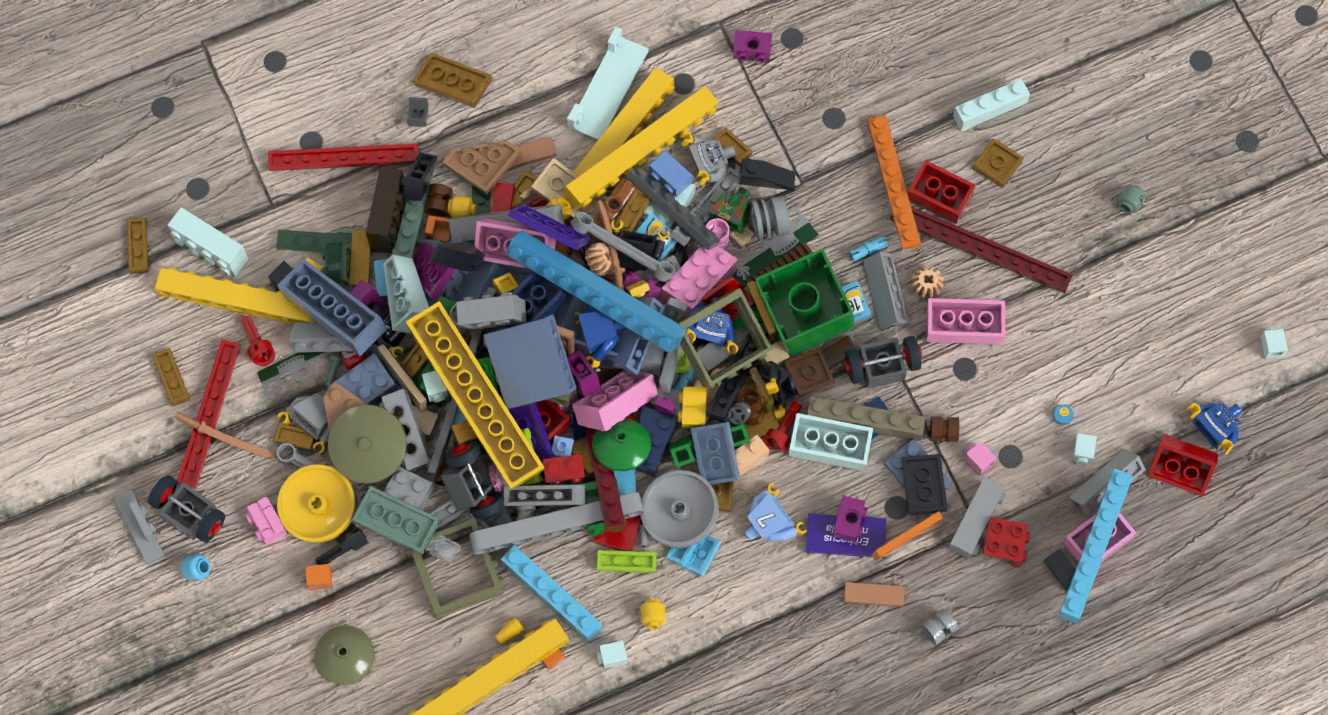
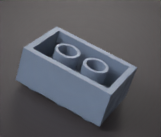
M375 353L335 381L368 405L373 406L382 402L381 397L400 390L383 362Z

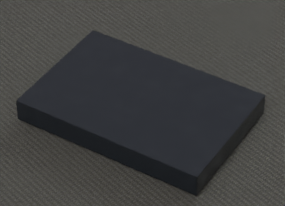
M941 455L902 457L901 463L908 515L937 513L938 511L947 512Z

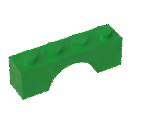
M729 422L734 447L750 442L744 423L735 425ZM692 436L669 443L676 468L694 462L697 459Z

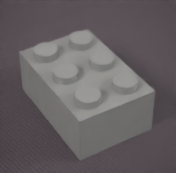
M501 293L500 297L483 295L481 296L482 299L476 300L474 297L463 298V301L456 302L458 326L469 330L527 323L525 300L519 298L518 295H512V293Z
M399 467L383 492L423 511L434 491V486L432 482Z

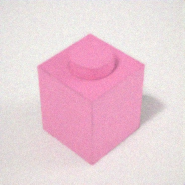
M979 442L977 445L973 443L966 449L967 453L964 458L979 475H982L994 465L997 459L982 442Z

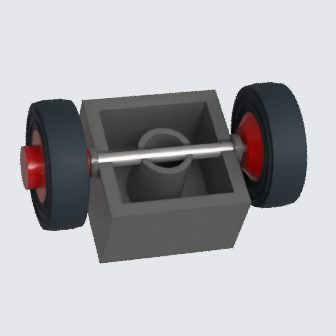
M914 336L903 338V352H901L898 339L892 338L861 345L859 352L856 349L845 351L846 362L844 366L853 384L863 382L864 373L867 387L873 388L904 381L907 375L904 360H906L910 371L921 369L922 351Z
M468 441L454 446L446 453L445 458L450 467L441 477L456 508L470 507L474 518L483 519L499 512L504 507V498L500 492L488 493L493 486L490 481V475L480 456V447L476 441Z
M169 475L162 477L149 494V505L155 509L163 507L159 512L162 519L193 541L197 537L204 543L209 542L220 531L225 521V514L217 509L213 502L184 482L176 490L178 484L176 479Z

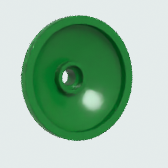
M625 418L613 425L610 430H597L593 437L592 449L595 458L604 467L613 471H629L639 467L648 458L651 450V439L645 427L634 420Z

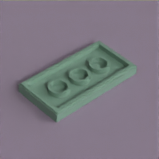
M372 486L368 488L352 518V522L423 555L441 521L439 518Z

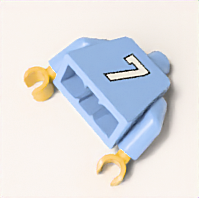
M773 483L769 484L768 490H764L753 499L749 510L750 514L748 515L752 526L745 530L746 535L751 540L760 535L763 539H769L770 541H783L796 535L803 536L807 532V530L800 531L798 528L804 524L803 522H799L795 528L793 527L795 525L776 499L779 489L771 491L774 487Z

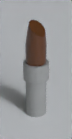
M641 519L639 529L640 547L646 548L648 545V532Z

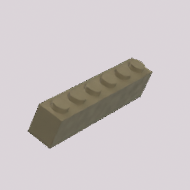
M810 397L807 414L873 428V434L907 440L915 439L921 442L926 418L919 415Z

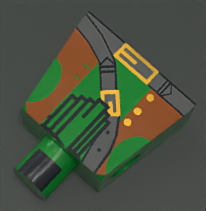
M740 187L736 194L725 191L708 211L710 220L722 219L727 222L730 230L742 234L751 211L750 200L747 198L749 191L743 187Z

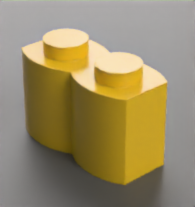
M683 387V392H679V404H683L682 411H678V422H682V428L705 426L707 388Z

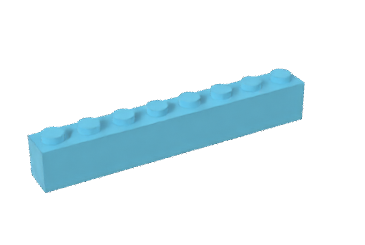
M1114 468L1060 609L1059 618L1077 624L1080 620L1133 475Z

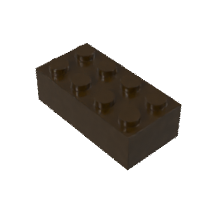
M384 167L379 169L366 228V236L371 251L392 253L396 245L397 232L402 221L400 218L405 209V197H403L405 177L402 169Z

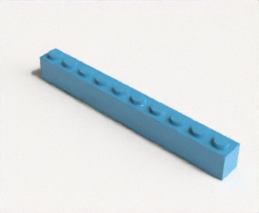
M523 230L511 239L506 251L507 256L671 354L680 344L687 330L686 328Z

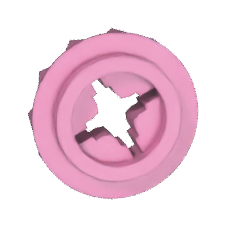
M492 463L489 466L490 481L496 492L504 493L505 485L501 483L497 469Z

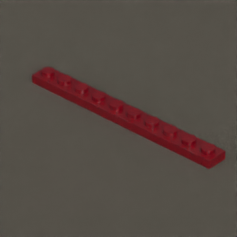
M911 207L918 232L1057 291L1066 292L1073 276L1072 274Z

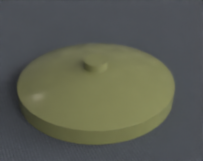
M373 405L356 406L344 412L333 424L328 438V451L333 465L343 476L358 483H376L393 475L401 466L407 450L406 433L397 417L388 410Z

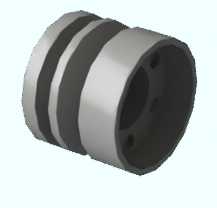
M784 196L770 198L769 207H767L764 199L760 200V208L756 200L751 201V224L758 240L763 239V230L766 237L771 238V229L773 228L777 236L790 234L789 215Z

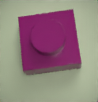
M657 397L655 410L672 417L676 405L669 398L663 397L662 399Z

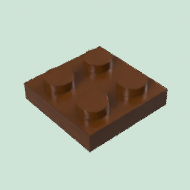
M820 348L784 361L787 371L792 375L799 398L835 384Z

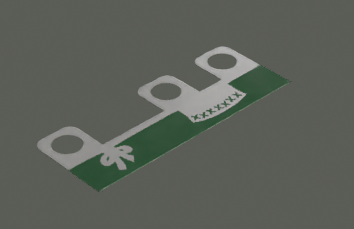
M792 207L788 210V214L796 212L800 217L798 222H790V234L777 236L774 228L771 229L773 238L770 240L760 239L764 248L741 263H737L736 272L731 277L743 285L746 279H750L759 271H763L765 267H769L771 263H775L777 259H781L783 255H787L795 247H799L803 242L808 243L819 236L799 208Z
M341 351L344 358L357 354L355 352L347 354L345 351ZM298 352L258 371L257 374L265 395L268 396L280 391L283 388L280 376L292 371L296 381H301L311 376L313 369L310 362L330 352ZM300 369H309L307 375L303 377L297 375ZM270 383H279V386L276 390H267V387Z

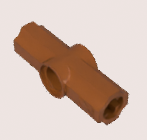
M622 179L604 204L610 224L636 188L629 180ZM611 202L616 203L618 208L611 209L608 204ZM598 212L593 219V223L604 229L600 212Z

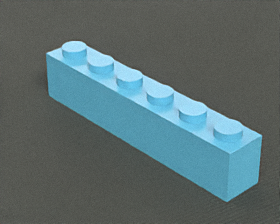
M515 545L501 558L502 565L588 643L602 629L601 623Z

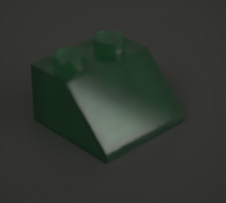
M346 241L326 244V249H323L322 253L323 260H325V268H322V273L337 284H349L351 246Z

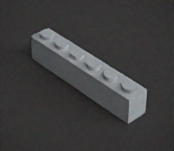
M561 204L532 207V209L564 224ZM510 210L460 216L449 220L452 240L454 238H464L470 243L471 240H475L476 224L481 219L488 218L517 224L523 223L509 217Z

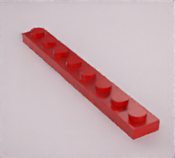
M418 143L268 151L269 171L413 164L418 156Z
M222 339L196 421L200 423L203 421L213 429L216 427L241 348L240 343ZM193 428L177 478L178 485L184 482L194 489L197 488L212 437L205 433H197L198 430Z

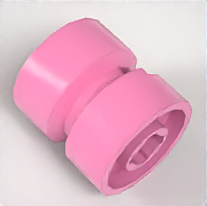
M719 218L710 220L706 224V228L716 234V237L721 240L717 246L724 249L729 242V225Z

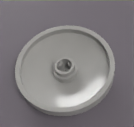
M677 470L665 473L649 485L642 497L644 513L641 514V519L644 527L653 539L668 547L684 548L699 543L710 534L718 519L719 503L714 489L705 478L694 472Z

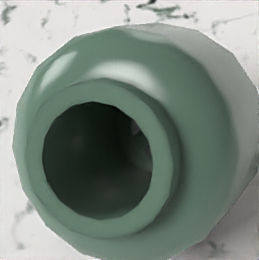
M1127 186L1118 197L1120 209L1128 214L1138 212L1146 201L1144 190L1139 186Z

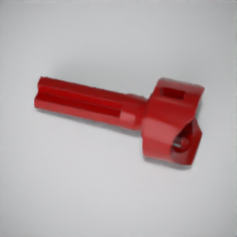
M251 315L242 316L240 321L251 343L247 349L250 360L262 367L270 364L275 359V351L271 342L261 339Z
M793 401L778 428L768 429L762 441L769 450H781L785 454L791 443V439L787 434L796 419V414L802 408L801 404Z

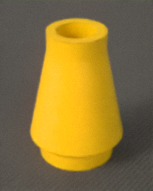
M516 617L510 618L495 637L503 645L505 642L521 635L525 628Z

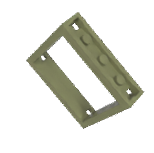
M740 288L730 291L677 322L682 327L688 328L733 302L758 348L709 377L685 332L680 345L704 388L711 387L712 389L722 384V379L734 377L737 375V370L741 368L745 370L753 365L752 361L764 359L767 356L766 353L773 350Z
M475 518L434 533L428 545L473 529V532L482 530L483 527L481 523L477 524ZM411 550L436 619L503 594L502 588L505 587L501 576L497 577L495 570L498 569L495 559H490L487 552L482 555L494 586L440 607L421 554Z

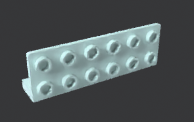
M615 27L608 40V51L580 104L575 103L567 118L568 128L599 140L611 125L648 53V48L622 37V29Z

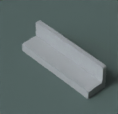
M878 252L863 262L879 327L881 330H885L893 325H908L909 321L892 254Z
M1123 449L1070 495V500L1078 504L1084 515L1090 519L1097 513L1114 468L1133 475L1131 482L1146 470L1138 455Z

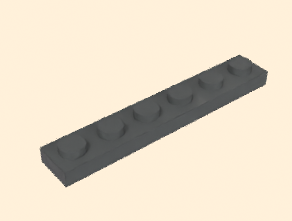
M637 167L628 172L626 177L704 248L710 250L719 244L721 240L716 237V234L706 228L700 219L694 217L685 206L675 200L672 194L665 191L661 184L654 181L644 169Z

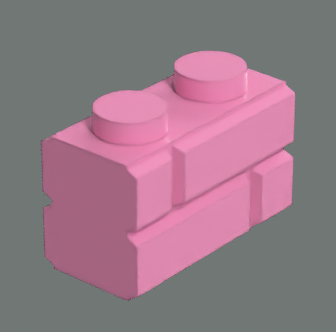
M267 497L246 508L249 513L246 517L251 525H256L258 530L255 531V534L260 542L264 540L266 545H269L287 535L284 526Z

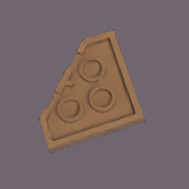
M499 141L497 144L490 145L488 143L472 145L473 147L463 149L461 147L453 148L442 161L443 165L486 195L521 155V150L508 141Z
M335 381L323 397L329 434L335 421L344 412L356 406L368 405Z

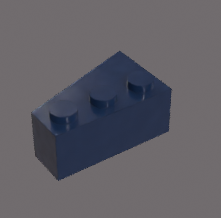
M642 405L640 424L649 433L651 450L648 458L637 467V470L655 477L677 428V419Z

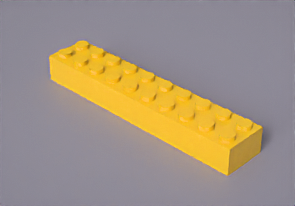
M440 301L407 320L406 325L510 491L544 470L543 464Z

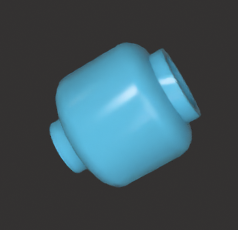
M204 555L186 556L181 563V573L187 580L205 579L210 572V562Z

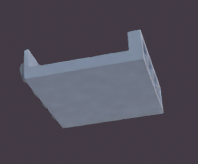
M553 314L496 331L491 330L483 335L484 345L490 355V364L495 370L496 383L501 389V399L507 409L570 394L576 390Z

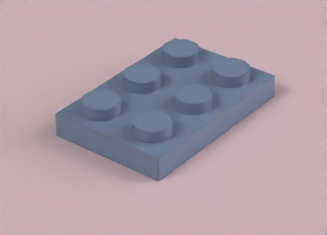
M729 422L691 428L700 476L705 478L710 485L739 480L740 474Z
M913 439L889 458L884 465L904 487L901 458L928 454ZM943 472L945 489H947L952 482Z

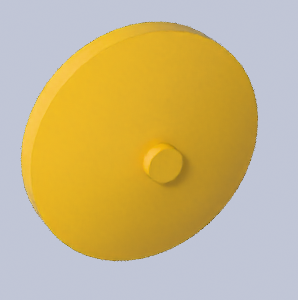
M320 464L305 466L291 474L282 485L277 500L278 515L286 530L296 538L309 543L330 541L347 529L355 514L356 496L353 486L345 476L333 467Z

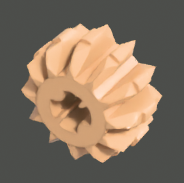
M595 243L585 251V259L590 267V271L599 276L610 273L613 267L609 247L605 243Z
M925 266L922 268V271L916 270V275L912 276V288L916 289V295L922 293V298H925L926 295L929 298H933V294L939 295V289H943L944 286L942 284L944 278L939 276V270L933 272V266L930 267V270H927Z

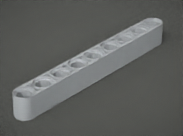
M638 492L620 496L625 519L644 513ZM600 501L478 530L470 533L469 537L473 553L477 555L586 529V526L602 523L604 520Z

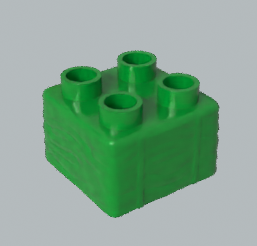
M823 250L815 251L756 279L757 289L780 341L790 355L797 354L852 329L855 325L853 310Z

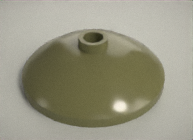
M338 626L327 631L320 638L315 649V663L319 672L328 681L339 685H349L360 681L369 673L374 663L375 651L372 641L365 632L353 626ZM342 649L347 651L345 655H340Z

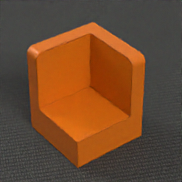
M429 215L425 229L426 239H438L448 243L451 234L450 219Z
M329 564L306 567V582L309 590L333 588L332 569Z

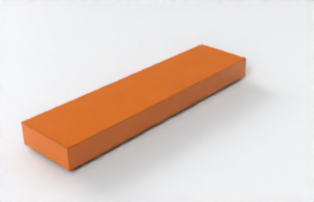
M938 511L877 549L872 554V557L875 561L881 559L937 524L943 516Z

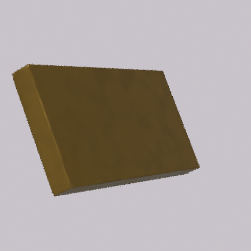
M430 53L412 82L415 86L475 108L493 77L490 74Z

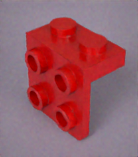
M733 277L724 279L719 286L707 291L705 296L702 297V301L708 305L712 302L713 297L720 298L730 291L740 288L750 308L756 305L745 287ZM733 302L721 308V310L729 314L731 322L740 317Z
M582 453L543 459L546 483L550 482V485H560L563 483V480H570V483L580 482L585 477Z
M991 517L988 521L983 550L984 555L1012 561L1011 566L1019 568L1021 563L1025 562L1027 551L1024 548L1025 543L1028 544L1030 532H1027L1028 524Z

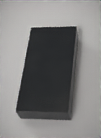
M1059 549L1044 559V563L1067 592L1075 568L1062 550Z

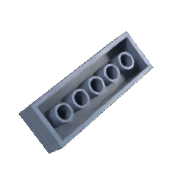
M305 259L277 285L288 301L359 356L387 330L379 315Z

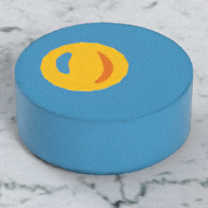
M1059 405L1053 413L1055 422L1060 425L1069 424L1073 418V410L1067 405Z

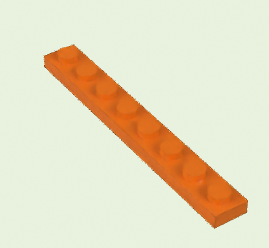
M886 115L868 118V127L901 248L906 250L921 247V241Z

